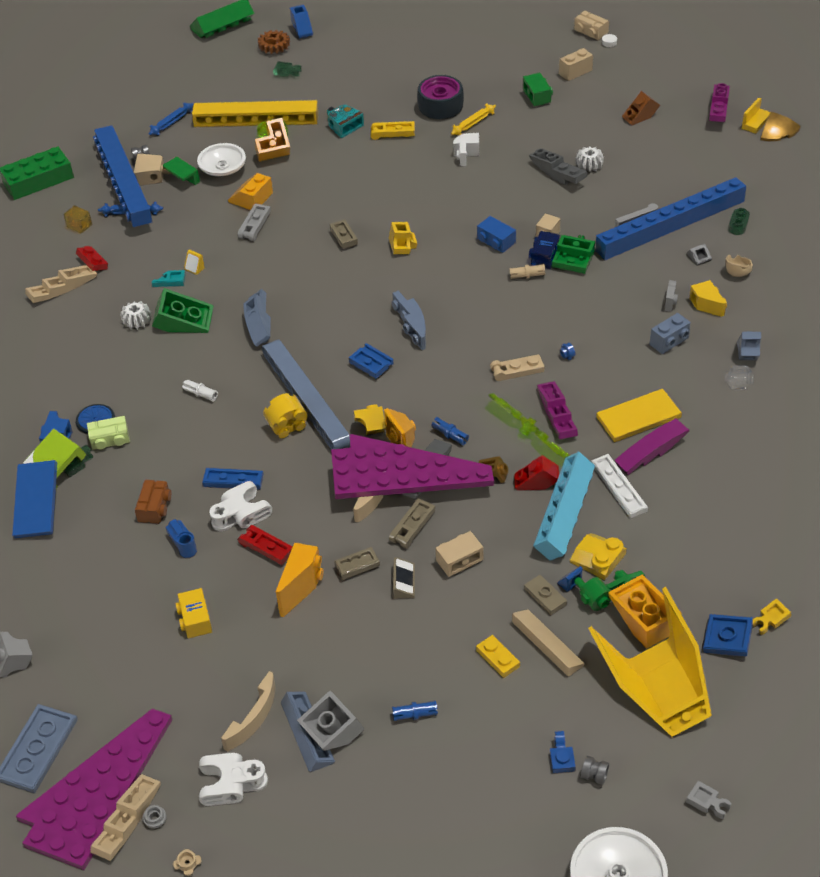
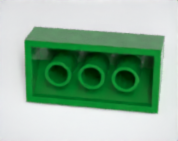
M239 0L197 17L190 25V28L200 38L204 36L209 38L214 35V32L218 31L221 33L229 26L233 28L239 25V22L243 21L246 23L250 21L255 13L248 0Z

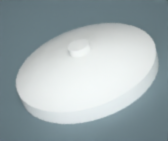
M608 827L591 833L579 843L571 859L570 877H668V869L662 852L647 836L629 828Z

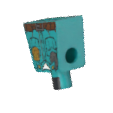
M344 104L336 109L329 107L327 110L328 125L340 138L364 126L363 112Z

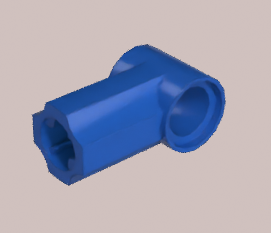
M174 519L170 521L165 527L166 532L177 546L180 556L184 558L194 556L197 553V547L193 533L187 530L181 520Z

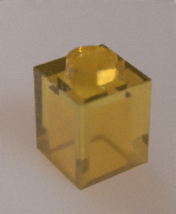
M74 205L63 214L66 226L81 234L92 225L89 211Z

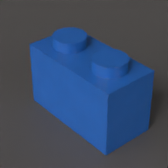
M489 216L477 225V239L504 253L516 243V229Z

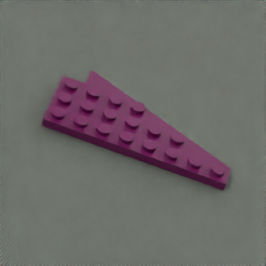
M349 434L350 448L331 449L335 499L494 486L491 465L411 448L403 444H394Z
M155 709L149 710L16 815L17 820L32 826L22 842L24 848L85 870L94 855L91 853V845L104 831V823L116 810V802L141 775L173 720L172 715Z

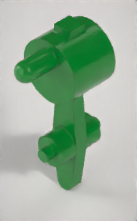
M617 570L614 576L615 581L609 584H605L599 577L592 578L586 583L580 577H577L574 583L580 589L582 602L585 605L588 604L594 611H599L607 607L611 602L608 592L642 574L645 576V574L641 570L631 574H627L624 570Z

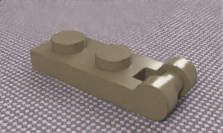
M418 498L393 529L389 536V541L393 543L398 542L402 547L408 549L412 540L436 511L435 505Z

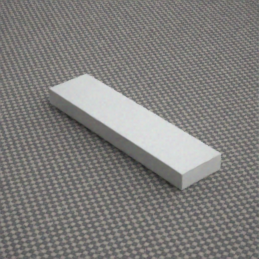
M609 454L591 460L595 465L594 470L630 519L648 512L645 502Z

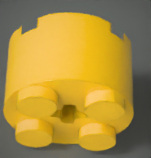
M289 393L281 394L270 401L271 405L268 409L264 408L263 415L273 432L280 438H286L290 432L295 430L301 431L306 427L307 413L294 394L293 396H290Z

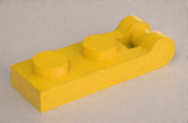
M414 121L381 122L371 125V138L373 140H378L380 137L415 136Z

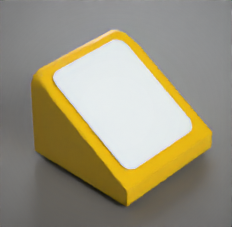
M188 250L184 269L197 275L205 268L203 256Z

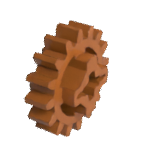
M270 30L269 32H264V35L261 34L260 38H258V47L261 51H265V53L270 52L272 54L276 52L278 54V52H284L283 49H288V46H290V38L283 31L275 30V32H272Z

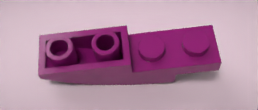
M724 83L714 84L709 121H726L730 86Z

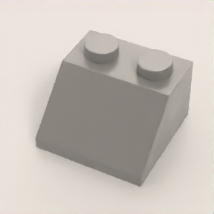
M331 691L326 693L297 720L324 751L348 745L364 730V727Z

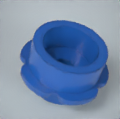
M571 343L561 345V356L564 359L568 358V360H571V357L576 355L574 347Z

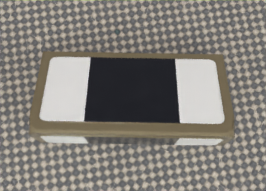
M394 557L393 564L394 599L415 598V563Z

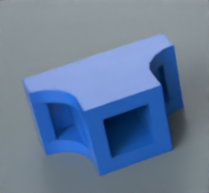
M50 411L45 424L41 427L39 441L41 443L53 428L70 439L73 431L69 419H61L57 411Z

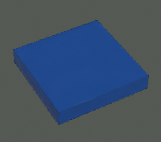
M710 614L703 646L704 653L747 657L753 617Z

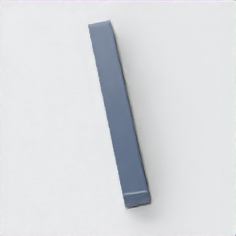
M278 339L263 345L262 351L266 360L292 396L294 394L307 413V417L330 449L350 447L349 433L283 343Z

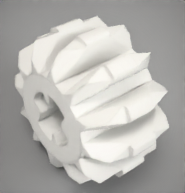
M583 147V149L578 150L576 164L583 170L589 172L592 170L597 171L604 162V156L601 150L596 147Z
M134 301L122 307L120 316L125 327H129L130 330L133 328L138 330L139 327L145 328V324H149L151 311L147 304H143L142 301L138 303Z

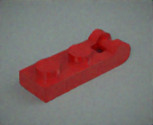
M250 525L246 529L247 532L241 534L237 539L242 546H247L280 565H283L289 558L293 546L254 525Z

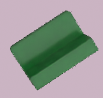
M175 157L163 164L165 170L180 180H187L194 185L200 183L198 169L179 157Z

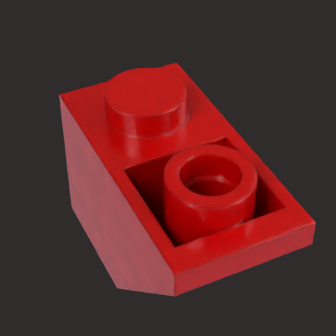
M541 455L514 474L515 489L546 490L557 482L559 465Z

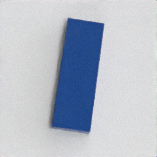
M206 468L202 483L203 487L234 488L247 481H251L255 484L257 490H261L264 474L263 471Z

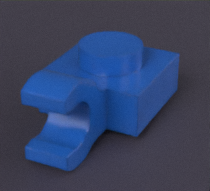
M556 731L554 737L556 748L550 749L552 772H573L576 770L573 747H566L564 731Z

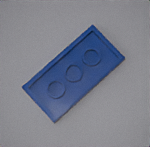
M55 460L18 464L12 533L14 538L53 534L57 462Z

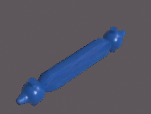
M184 102L183 107L178 108L159 121L156 126L150 125V132L148 134L159 136V131L166 129L185 116L186 112L192 113L194 103Z
M153 202L151 206L148 205L153 215H157L160 210H163V207L159 206L157 202ZM105 203L102 208L98 209V212L103 213L105 217H108L110 213L114 215L125 214L122 205L110 207L108 203Z

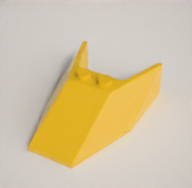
M664 587L662 591L670 636L667 640L629 659L617 651L592 626L588 629L619 687L673 737L711 717L712 714L699 645L668 589Z

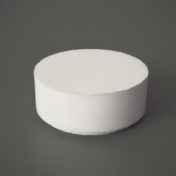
M606 34L602 37V44L605 47H614L617 44V37L613 34Z

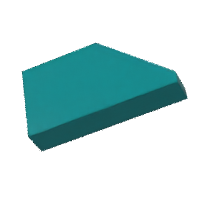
M170 270L163 273V276L159 279H154L151 282L152 287L184 286L186 273L185 270Z

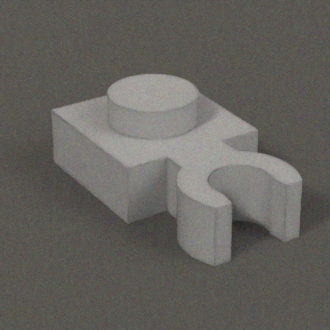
M669 280L665 311L672 312L673 305H677L678 294H675L676 281Z
M700 781L696 783L686 800L687 803L706 814L710 809L713 810L714 814L720 819H724L726 813L720 807H725L728 810L731 808L729 800L724 798L718 799L719 792Z

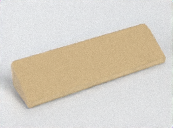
M529 610L518 611L512 614V623L568 677L585 666V663Z

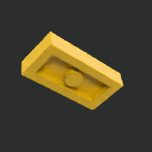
M494 635L489 636L476 645V651L503 678L520 667V661Z

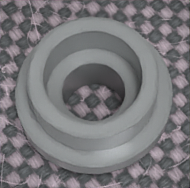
M149 806L143 814V821L149 828H158L165 823L166 812L160 806ZM154 816H158L157 819L151 820Z

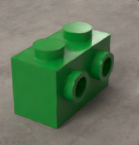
M540 72L523 76V91L533 106L551 102L553 89L548 85L546 78Z

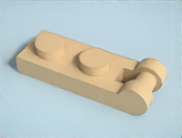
M539 354L503 362L495 360L490 363V368L494 372L493 375L496 381L544 372V364Z

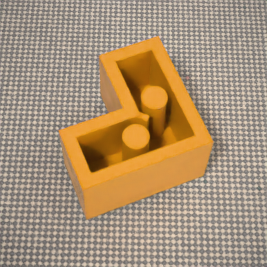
M282 118L266 121L268 136L255 139V150L258 160L264 161L290 155V144Z

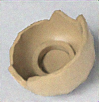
M731 255L725 258L726 270L734 277L745 276L753 269L752 261L748 258L740 257V255L733 259Z

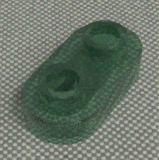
M738 208L733 211L729 223L730 233L734 235L745 233L750 217L748 210Z

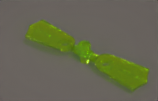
M494 393L488 395L508 413L521 421L522 427L519 430L521 433L528 436L530 432H534L557 455L563 458L570 456L557 444L549 441V436L541 430L539 431V428L535 426L537 422L532 417L527 419L522 416L523 414L510 406L503 398L497 397Z

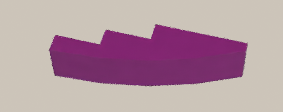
M555 381L538 384L537 389L558 438L564 439L578 436V429L572 421V414L566 406V399Z
M675 418L644 436L614 461L627 475H630L641 464L645 466L657 455H664L690 431Z

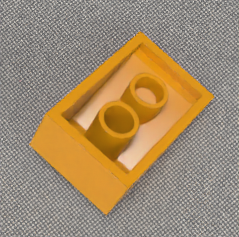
M294 542L276 589L281 617H285L316 588L318 581L322 580L324 569L321 568L322 556L319 555L317 546Z
M643 574L608 592V596L630 631L646 649L670 636L663 594Z

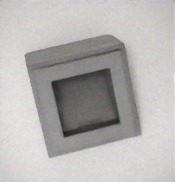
M706 244L694 247L687 252V255L696 265L712 260Z

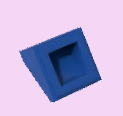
M580 566L568 573L557 582L558 585L565 591H570L576 586L574 583L575 578L580 577L582 579L583 568Z

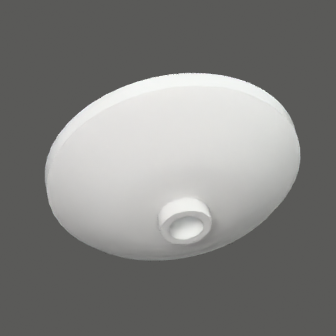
M220 143L205 148L199 154L197 162L199 168L206 174L227 176L243 167L246 162V155L244 150L237 145Z

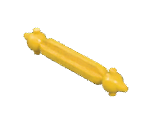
M485 104V108L462 121L459 126L454 124L451 135L460 136L462 131H466L487 117L488 114H495L494 109L496 105Z

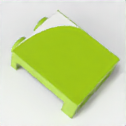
M53 428L23 464L55 460L57 462L58 477L75 457L82 461L86 454L77 444Z

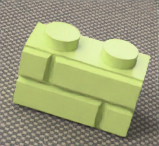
M125 416L87 423L92 450L130 443Z

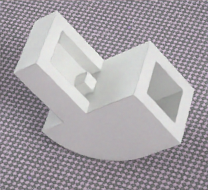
M466 133L455 138L453 152L454 156H457V160H460V166H467L466 156H479V133Z

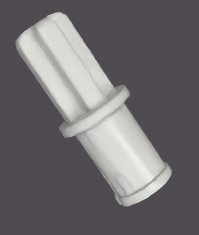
M190 380L183 382L182 388L195 394L196 397L201 396L212 402L217 399V390L208 388L203 383L198 384Z

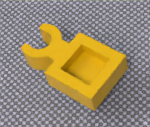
M776 598L760 610L762 617L754 618L752 627L754 628L758 624L763 625L759 629V634L763 635L768 631L770 625L776 629L789 619L791 612Z

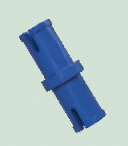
M439 417L434 419L438 424L432 422V428L443 433L448 439L451 438L461 445L466 444L464 439L468 441V434L457 429L456 425L448 424Z
M436 701L419 704L411 702V705L392 707L394 721L409 718L418 720L419 717L438 715Z

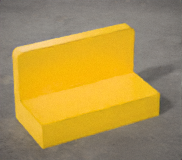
M757 98L743 115L742 129L755 134L766 124L770 114L769 111L760 108L761 98Z

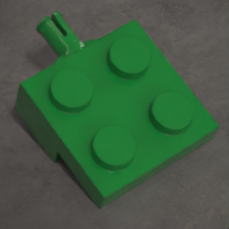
M562 235L557 245V252L553 258L552 267L585 274L595 252V241L587 240L583 235L582 237L579 235L578 238Z

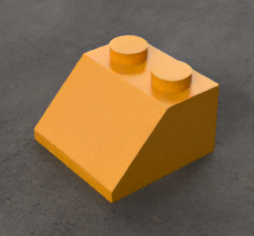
M256 173L243 183L228 199V202L249 210L252 209L254 204L262 205L273 194L271 177Z

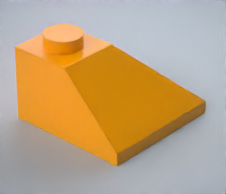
M389 408L384 409L387 438L391 443L403 444L412 448L416 430L413 420H409L403 413Z

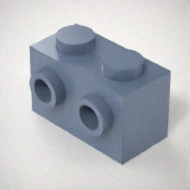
M676 313L651 328L650 345L661 354H664L689 338L691 322L679 313Z

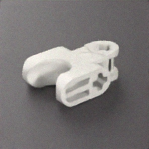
M247 481L226 491L221 497V502L210 508L211 524L213 529L217 531H225L236 524L241 528H248L250 525L268 518L272 513V506L265 500L249 503L248 501L256 496L257 487L253 482Z
M238 753L203 756L199 761V768L205 775L221 777L214 785L205 786L201 789L199 801L205 806L238 803L243 800V792L260 791L268 783L264 764L259 760L242 761V756Z

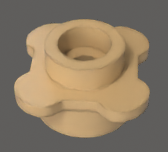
M185 849L178 854L173 866L176 870H182L186 876H190L194 873V868L201 864L202 859L199 855L195 856L193 851Z

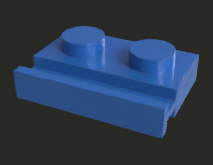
M366 343L363 348H359L349 357V363L377 379L388 369V366L394 364L393 358Z

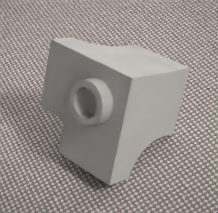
M0 632V677H7L9 673L15 670H26L33 656L27 639H16L8 632Z

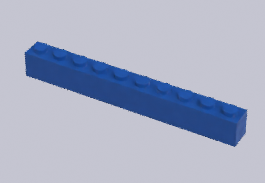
M113 125L94 129V144L97 146L98 153H100L101 160L111 179L115 193L118 195L127 221H131L133 227L152 223L150 208Z
M735 177L596 235L595 251L604 260H607L738 205L745 200L746 185Z

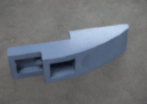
M260 289L243 303L247 328L256 347L266 343L270 338L271 317L266 313V292L263 289Z
M399 290L393 292L391 304L393 309L400 313L404 321V332L411 336L415 345L424 350L426 348L425 320L418 303L414 298L406 300Z

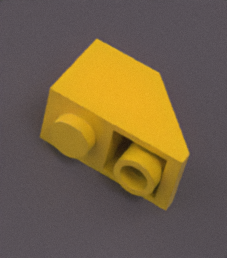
M711 280L691 285L689 299L697 310L720 317L725 316V309L727 308L726 299L720 295L718 288L713 285Z

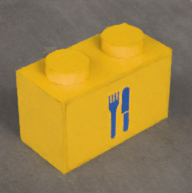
M202 588L179 593V602L175 604L178 615L182 614L183 616L182 619H179L181 630L186 631L188 639L212 633Z

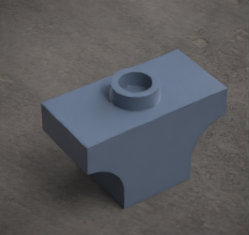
M747 331L741 333L737 340L739 360H758L760 357L761 332Z

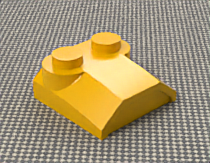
M590 533L575 548L570 563L578 567L581 566L589 573L606 580L626 555L627 548L623 547L622 541L618 538L606 539Z

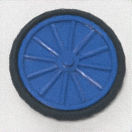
M92 404L86 406L78 413L76 425L82 432L88 433L87 423L115 418V413L107 405Z

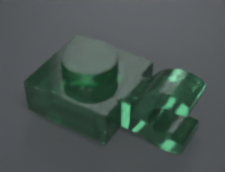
M87 445L81 447L86 454L84 459L81 461L75 457L64 469V472L69 477L85 468L84 462L93 458V455L90 453L91 449Z

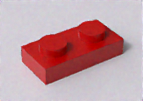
M92 246L76 249V255L92 271L106 270L108 268V262Z

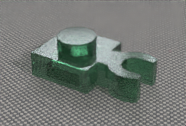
M278 61L273 72L274 75L288 77L289 74L299 77L302 67Z

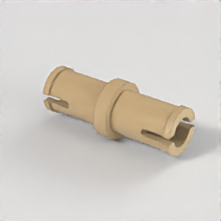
M544 264L510 268L511 279L522 277L528 279L531 276L545 275Z

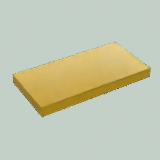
M663 388L596 413V418L614 442L682 417V412Z

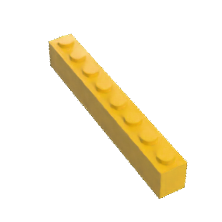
M317 100L194 103L192 118L194 127L266 125V121L282 118L284 125L318 124L319 112Z

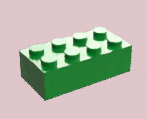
M59 146L0 167L2 182L14 200L74 178L71 163Z

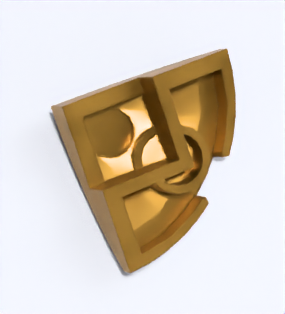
M770 112L761 135V140L781 141V138H785L787 135L788 138H791L799 132L801 126L788 117Z

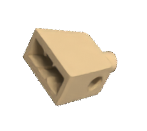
M137 154L134 174L139 185L163 182L164 174H171L163 168L164 161L161 155Z

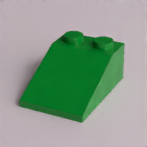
M163 288L157 301L152 327L167 332L208 333L214 305Z

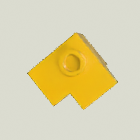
M391 222L389 241L393 254H410L411 249L417 248L414 232H411L408 222Z
M377 404L366 406L367 409L354 410V420L365 426L366 435L385 432L386 426L382 406L378 407Z

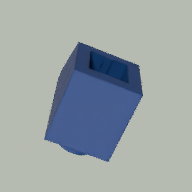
M305 6L290 7L291 23L298 37L306 38L313 35Z

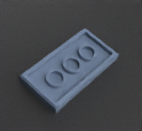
M38 704L0 766V782L36 793L78 721L77 716Z

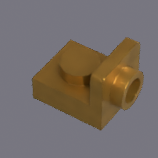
M500 456L479 460L478 463L492 466L493 477L496 476L500 483L505 482L508 466Z

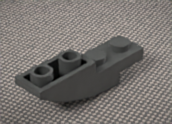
M540 148L529 155V158L538 168L564 185L570 182L577 184L588 177L586 170L565 163L563 156Z

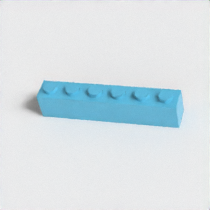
M579 451L566 457L533 545L550 561L558 557L560 558L566 553L574 525L578 520V513L583 505L584 496L593 477L592 473L595 465Z

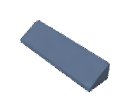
M286 692L281 700V705L308 771H316L334 764L335 760L330 749L324 751L297 721L312 707L306 692Z

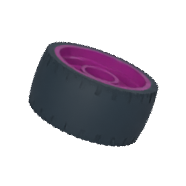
M435 75L425 78L418 85L417 91L420 112L426 117L433 119H448L456 116L461 112L464 103L462 83L455 77L448 75Z

